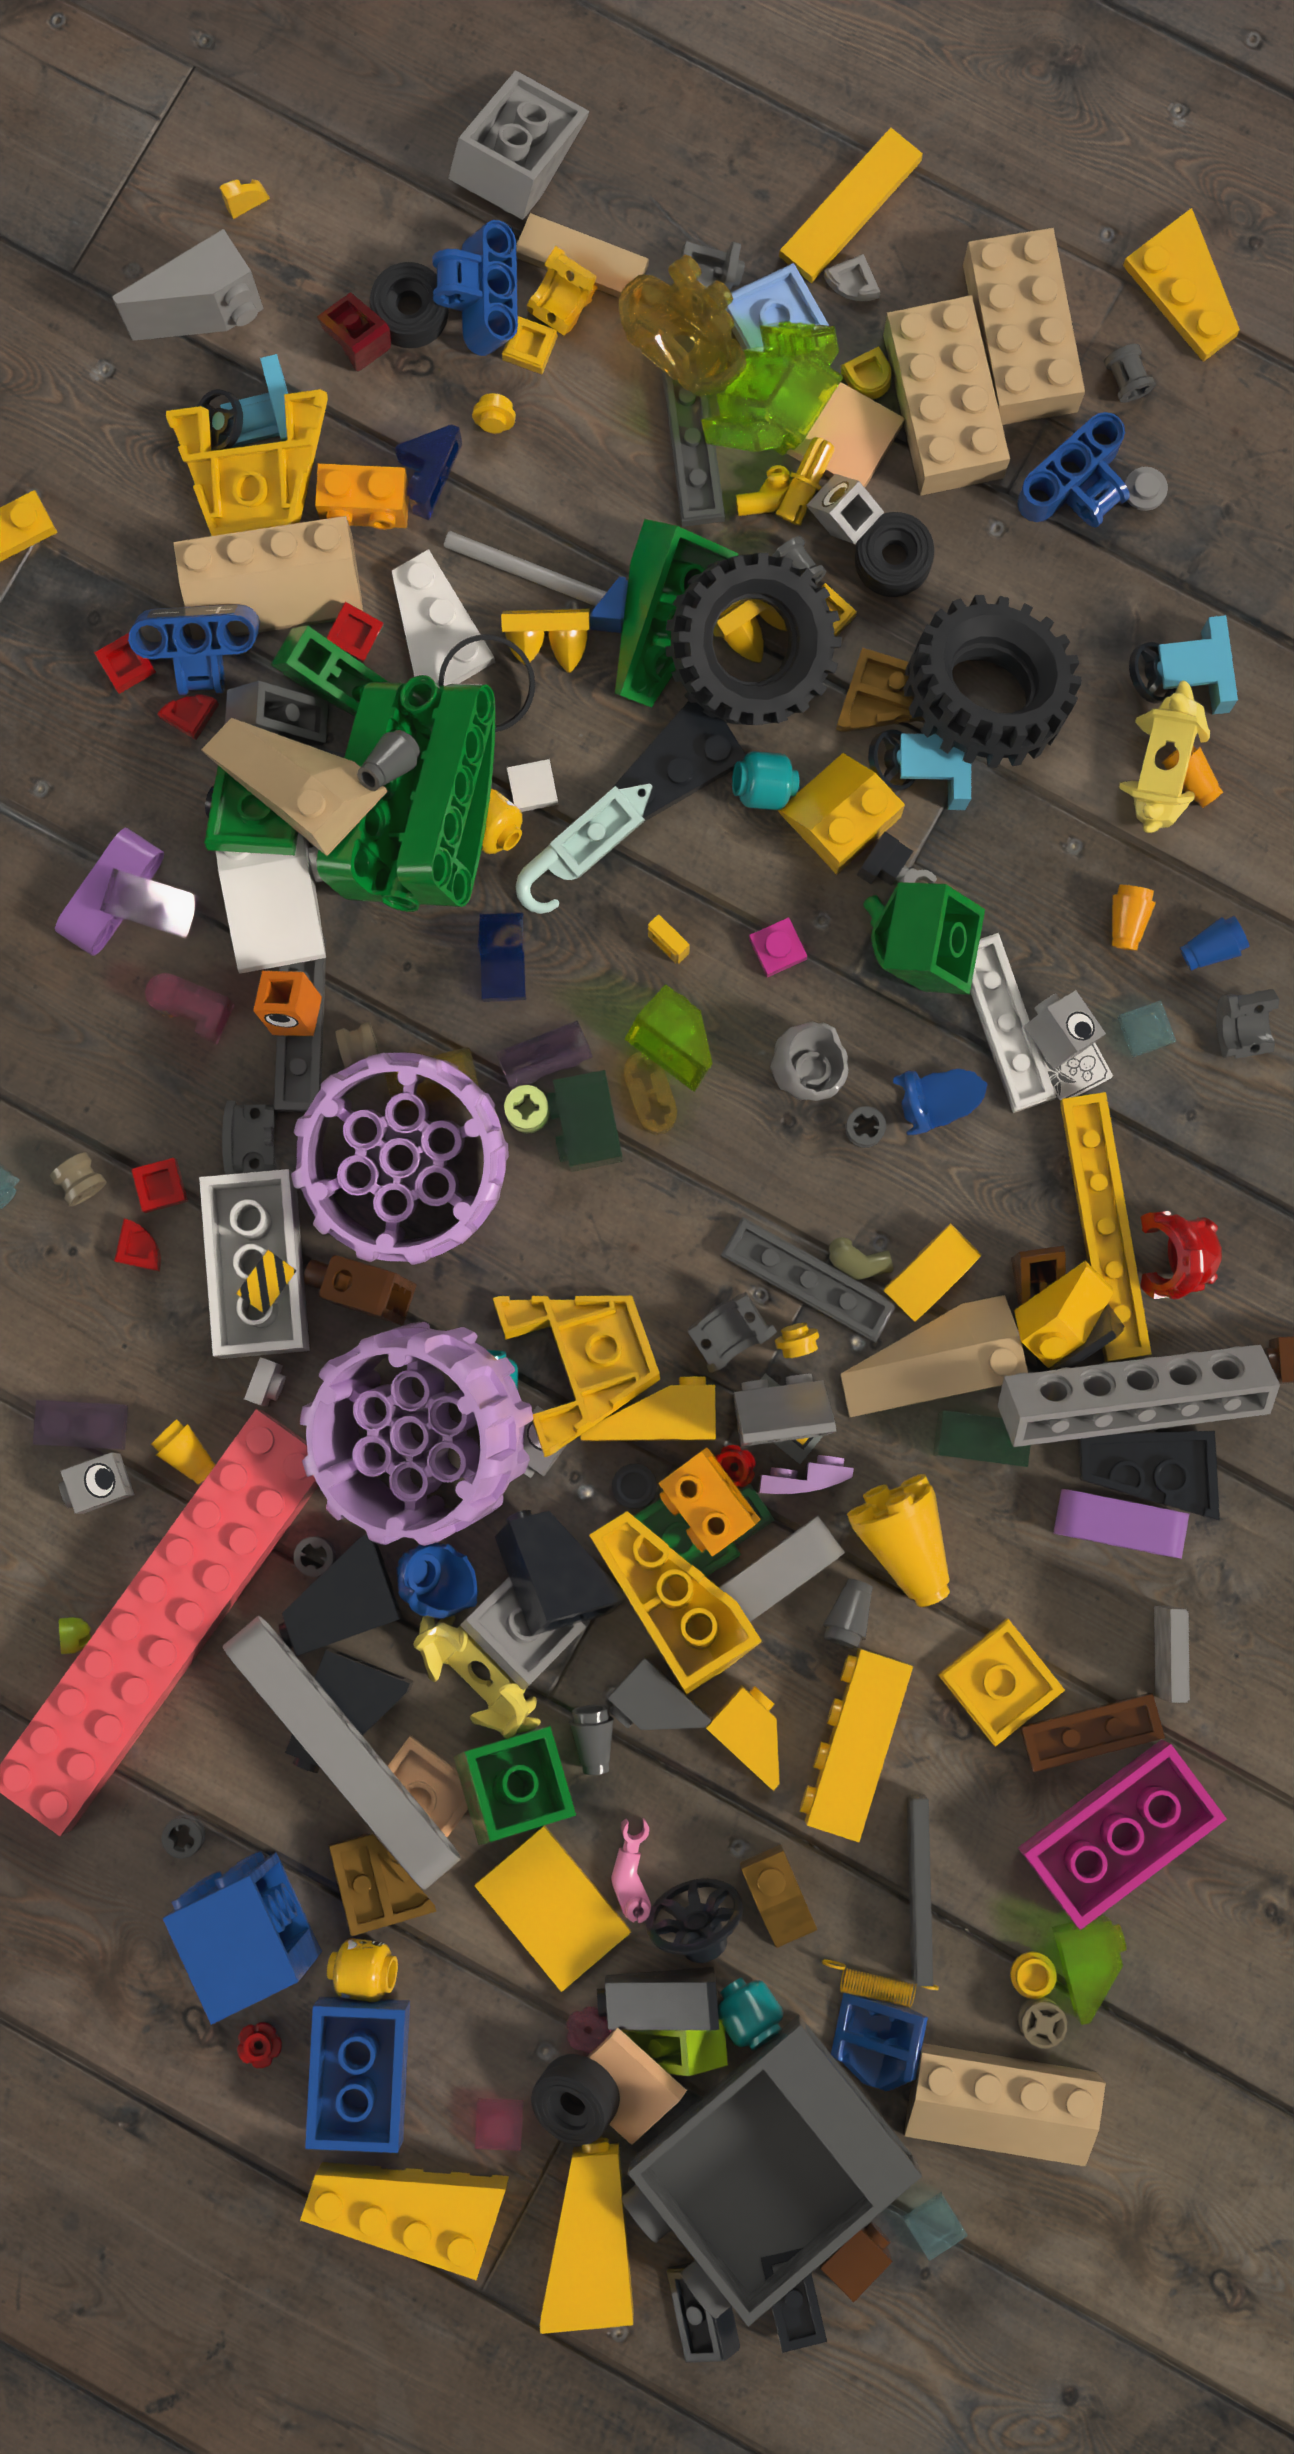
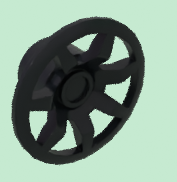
M703 1878L681 1883L665 1892L653 1904L646 1920L647 1934L651 1942L665 1952L683 1954L688 1960L696 1963L709 1962L724 1952L727 1946V1937L738 1926L743 1915L742 1898L731 1884L718 1879ZM698 1888H716L717 1890L709 1895L706 1904L701 1903ZM688 1891L689 1906L684 1908L678 1902L671 1900L676 1895ZM727 1895L732 1898L734 1902L733 1908H718ZM661 1909L665 1910L676 1919H664L659 1923L655 1924L656 1918ZM728 1921L723 1927L721 1922ZM670 1932L676 1934L673 1943L659 1936L660 1934Z

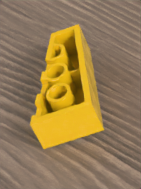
M322 2162L315 2174L300 2221L477 2280L506 2191L509 2176H472L470 2173L462 2172L446 2174L423 2172L424 2170L406 2168L405 2170L381 2169V2166Z

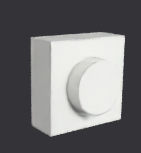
M260 1357L244 1399L268 1407L270 1399L276 1401L285 1382V1376L280 1374L283 1365Z

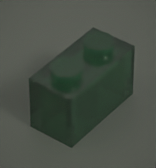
M605 1070L553 1080L555 1092L547 1093L551 1119H561L563 1135L555 1136L560 1163L569 1161L571 1172L623 1162Z
M946 1410L938 1412L933 1451L934 1457L1017 1468L1028 1467L1031 1445L1013 1447L1002 1418Z

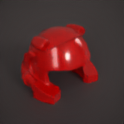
M1170 1211L1149 1212L1140 1217L1144 1233H1154L1162 1230L1169 1237L1168 1258L1174 1274L1171 1279L1163 1278L1157 1272L1142 1274L1140 1287L1148 1296L1152 1298L1169 1297L1176 1300L1187 1296L1191 1292L1203 1291L1205 1284H1213L1217 1280L1216 1272L1222 1261V1247L1216 1234L1218 1226L1212 1220L1206 1217L1186 1220L1177 1214L1170 1215Z

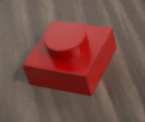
M345 602L327 639L363 663L384 623Z
M129 633L94 652L119 694L156 673L148 658H142L131 649L128 641Z
M176 1158L131 1169L142 1212L149 1213L188 1202Z

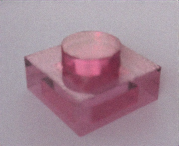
M478 2098L475 2149L521 2151L524 2100Z

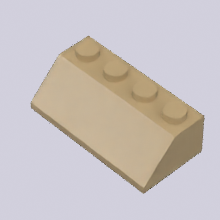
M347 516L174 542L179 584L185 607L246 605L252 608L259 617V632L335 621L345 602L363 611L353 536ZM234 620L227 624L229 631L234 636L250 634L248 627L241 621ZM189 623L192 639L200 640L206 637L205 631L200 625Z
M923 2043L916 2079L911 2081L904 2136L1086 2166L1100 2128L1106 2083L1098 2072Z

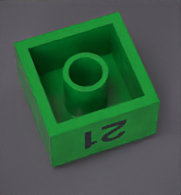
M551 1726L453 1756L478 1845L576 1816Z

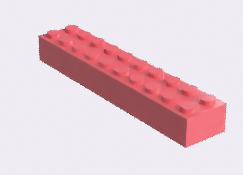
M256 1409L1 1762L0 1793L58 1836L72 1831L317 1489L318 1484L314 1475L307 1477L302 1464V1460L308 1455L307 1441L265 1411Z

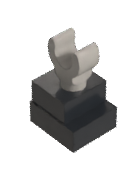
M884 831L857 874L858 877L869 884H872L876 876L889 885H892L895 880L915 883L917 880L935 883L937 880L936 876L928 870L917 871L914 868L907 867L905 864L913 850L900 843V840Z

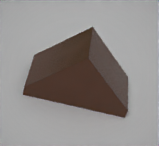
M1064 1245L1021 1251L1011 1257L1018 1306H1021L1066 1274Z

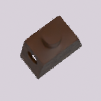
M337 1255L331 1257L329 1264L312 1259L307 1265L304 1274V1284L320 1289V1298L335 1305L400 1326L404 1325L417 1284L397 1273Z

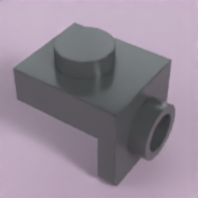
M686 241L681 251L675 288L719 300L720 297L729 293L732 286L739 287L745 267V261L739 260L741 244L732 242L728 251L723 252Z

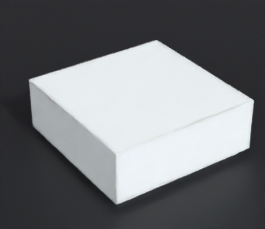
M549 759L507 767L514 805L521 812L558 805Z

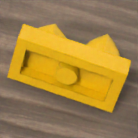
M745 598L733 603L720 614L713 634L716 637H723L729 646L741 656L759 663L763 657V636L756 616L759 614L768 624L777 629L785 631L787 629L783 618L774 607L759 599Z
M590 610L503 611L501 614L502 632H505L506 639L518 646L531 662L542 646L544 631H548L550 645L555 658L567 673H571L581 660L586 647L587 630L590 628ZM509 647L513 655L525 665L519 654Z

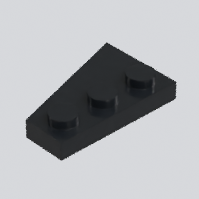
M688 701L613 786V788L616 786L618 789L645 784L653 786L642 816L645 821L733 771L736 762L742 761L746 755L725 720L703 713L704 708L696 702L690 703ZM645 789L639 790L638 795L640 797L646 795Z
M1215 1430L1126 1433L1078 1439L1081 1481L1220 1521Z

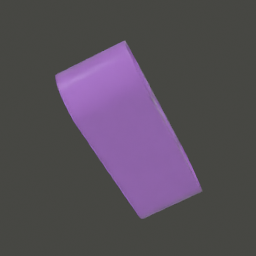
M125 827L113 838L59 916L55 931L91 956L98 954L157 872L163 861L164 852L129 828Z
M1061 1489L1053 1533L1182 1559L1190 1514Z

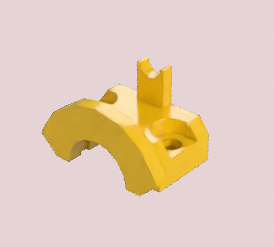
M555 246L545 262V266L548 267L546 275L537 291L529 299L527 311L565 336L577 323L582 309L592 302V296L598 287L594 285L597 279L596 275L567 257L564 250Z

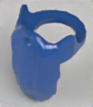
M964 1069L931 1073L923 1078H919L917 1072L911 1070L895 1076L893 1082L902 1086L905 1090L904 1099L902 1100L904 1117L913 1124V1127L906 1134L917 1135L926 1133L936 1127L948 1125L957 1119L967 1116L985 1098L987 1082L983 1081L975 1072Z

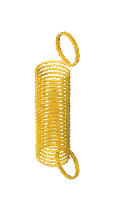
M822 1960V1964L825 1966L843 1970L840 1992L861 1995V1997L864 1996L865 1998L870 1997L873 2000L879 1999L882 2002L885 2000V2002L888 2001L891 2004L894 2002V2004L897 2003V2005L900 2004V2006L903 2005L911 2008L916 1992V1984L911 2005L913 1983L911 1988L910 1983L907 1987V1982L904 1987V1981L899 1982L895 1979L893 1981L890 1978L887 1980L886 1977L881 1979V1976L878 1978V1975L875 1978V1975L872 1977V1974L869 1977V1973H867V1976L864 1973L863 1976V1972L860 1975V1971H858L857 1975V1970L855 1974L854 1970H852L851 1974V1969L848 1973L847 1968L842 1988L846 1965L837 1961ZM934 1984L933 1986H921L931 1990H938L939 1988Z

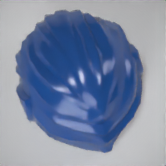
M439 1542L426 1546L420 1544L415 1548L409 1549L407 1552H403L402 1557L399 1558V1566L396 1568L398 1593L400 1598L408 1603L411 1610L415 1613L433 1618H446L477 1605L478 1591L475 1571L467 1556L457 1552L451 1545L440 1544Z

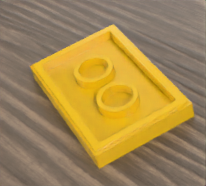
M545 1825L474 1885L561 1992L631 1933L628 1925Z

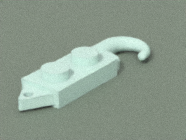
M645 784L618 789L615 786L556 837L549 846L522 869L517 877L516 893L522 906L531 912L539 914L548 913L559 906L558 900L554 899L548 903H540L532 897L530 890L532 883L548 869L554 875L565 880L580 878L645 821L642 816L653 786ZM640 789H645L646 795L644 797L638 795Z

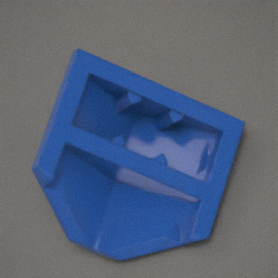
M845 1992L842 1997L831 2055L836 2060L841 2061L863 2084L884 2091L893 2090L916 2079L928 2017L906 2006L894 2004V2002L891 2004V2002L888 2003L885 2000L882 2002L879 1999L873 2000L870 1997L865 1998L864 1996L861 1997V1995H852Z

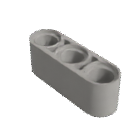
M817 1516L730 1578L719 1588L738 1602L751 1622L845 1552L821 1518Z

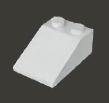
M298 833L295 856L216 851L218 872L239 974L326 958L315 879L308 854V848H310L309 841L300 833Z

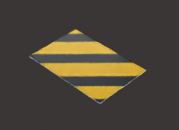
M267 1250L236 1294L266 1314L297 1270Z

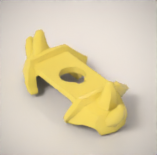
M1184 680L1180 681L1176 692L1170 697H1166L1158 709H1152L1148 713L1136 718L1135 722L1150 735L1139 781H1128L1119 784L1121 790L1134 797L1136 817L1143 823V830L1146 833H1153L1160 828L1173 825L1188 807L1189 803L1194 800V792L1187 791L1182 794V788L1195 736L1198 732L1201 743L1207 742L1210 738L1204 706L1194 700L1191 686ZM1167 742H1173L1179 752L1177 765L1169 770L1159 769L1155 764L1157 751L1166 746Z
M454 1615L440 1619L437 1624H435L433 1617L423 1616L419 1635L416 1637L413 1645L423 1656L428 1678L436 1682L439 1679L443 1663L449 1664L488 1704L487 1710L473 1713L470 1716L475 1725L495 1729L501 1732L506 1739L513 1737L516 1733L534 1730L540 1725V1719L527 1717L536 1708V1697L533 1696L525 1700L523 1695L525 1690L523 1691L461 1626L458 1628L452 1626L455 1621ZM471 1662H482L489 1669L490 1679L493 1683L489 1680L478 1678L472 1671Z

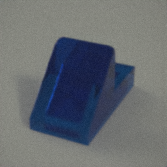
M448 425L395 447L398 462L417 470L410 479L407 496L410 497L413 514L427 520L432 515L462 447L460 428L455 425Z
M480 914L478 949L481 958L482 1001L526 1000L524 914Z

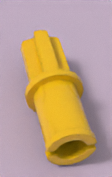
M820 437L812 438L797 472H791L790 474L792 481L776 512L777 516L783 517L784 520L792 524L801 526L808 508L806 505L814 497L815 492L820 491L822 488L819 482L833 455L834 446L832 443Z

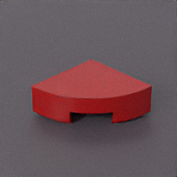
M196 694L195 696L183 697L176 701L168 702L160 709L157 715L163 721L197 740L219 706V703L216 699L207 695Z
M124 1218L114 1262L160 1272L161 1257L155 1239L144 1227Z

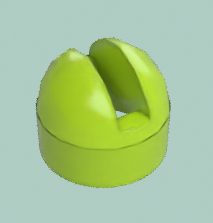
M74 1617L59 1618L61 1655L80 1652L91 1639V1628L86 1621Z

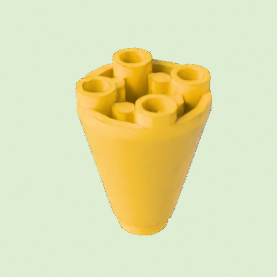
M919 1474L905 1480L901 1486L889 1490L887 1485H880L863 1494L866 1503L847 1513L852 1529L909 1599L915 1600L918 1607H927L946 1598L950 1590L947 1586L949 1574L936 1495L926 1475Z

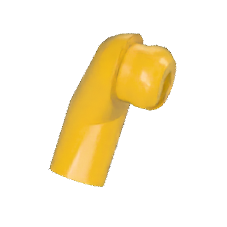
M775 465L766 472L768 478L758 492L736 494L738 516L776 511L780 507L792 481L789 470L784 466Z

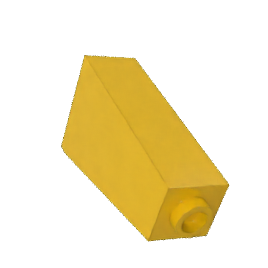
M598 2138L590 2144L573 2148L541 2312L540 2334L633 2325L634 2309L625 2207L621 2198L623 2196L620 2150L619 2143L609 2144L608 2138Z

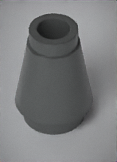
M401 730L383 734L357 772L360 783L366 789L376 791L414 769L420 755L417 742L411 735Z
M847 1579L845 1587L842 1589L823 1624L827 1628L824 1635L826 1640L851 1649H858L860 1641L866 1640L871 1593L873 1590L871 1585L859 1580Z
M586 1705L573 1709V1719L569 1721L580 1764L582 1765L583 1774L599 1775L609 1772L614 1718L609 1716L608 1707L605 1705Z

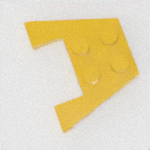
M318 389L284 394L287 429L286 441L211 451L208 409L198 406L166 411L169 426L174 429L180 444L178 449L182 460L188 464L195 485H193V489L211 536L300 523L328 401L327 392Z
M510 1296L493 1298L494 1307L505 1340L546 1327L551 1328L575 1399L574 1402L533 1414L532 1422L544 1457L551 1456L660 1380V1372L633 1296H575V1300H549L548 1296H532L531 1300H510Z

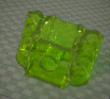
M790 321L759 325L763 346L744 350L745 360L733 380L723 393L716 394L720 415L701 419L706 444L753 452L773 449L781 456L785 455L789 449L795 450L804 441L843 379L842 375L830 367L839 352L835 326Z

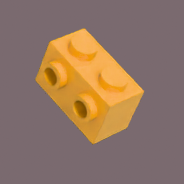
M318 464L315 507L320 520L347 516L349 526H369L383 530L407 528L410 487L406 470L402 467Z
M708 1448L699 1452L658 1483L663 1489V1492L659 1495L665 1506L673 1515L676 1516L680 1513L690 1526L686 1532L693 1544L701 1552L707 1549L712 1557L761 1520Z

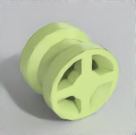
M530 1085L518 1086L511 1090L504 1103L505 1115L510 1125L519 1132L534 1133L542 1129L548 1121L550 1114L549 1104L544 1093L537 1087Z

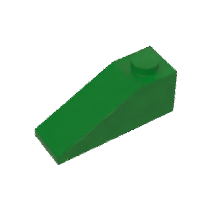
M308 625L291 629L271 663V666L306 690L329 701V703L356 717L364 687L370 682H388Z

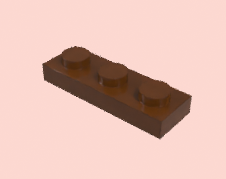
M1146 1693L1020 1726L1029 1764L1033 1772L1165 1738L1153 1693Z

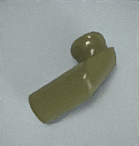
M845 1237L836 1238L829 1245L831 1253L829 1258L833 1266L855 1280L894 1271L889 1250L865 1255L853 1247L851 1240Z

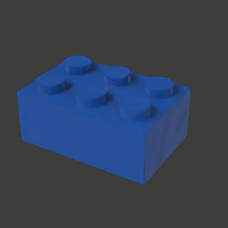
M319 1997L312 2011L305 2149L399 2152L404 2137L410 2000L380 1999L378 2002H367L342 1997Z

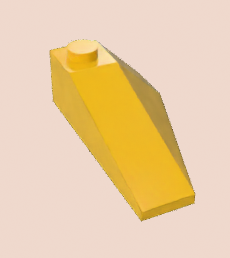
M628 1511L589 1534L686 1695L725 1671L762 1642L736 1600L706 1578L702 1572L683 1559L667 1543Z

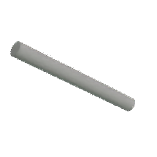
M452 531L448 532L444 541V547L593 606H596L607 593Z

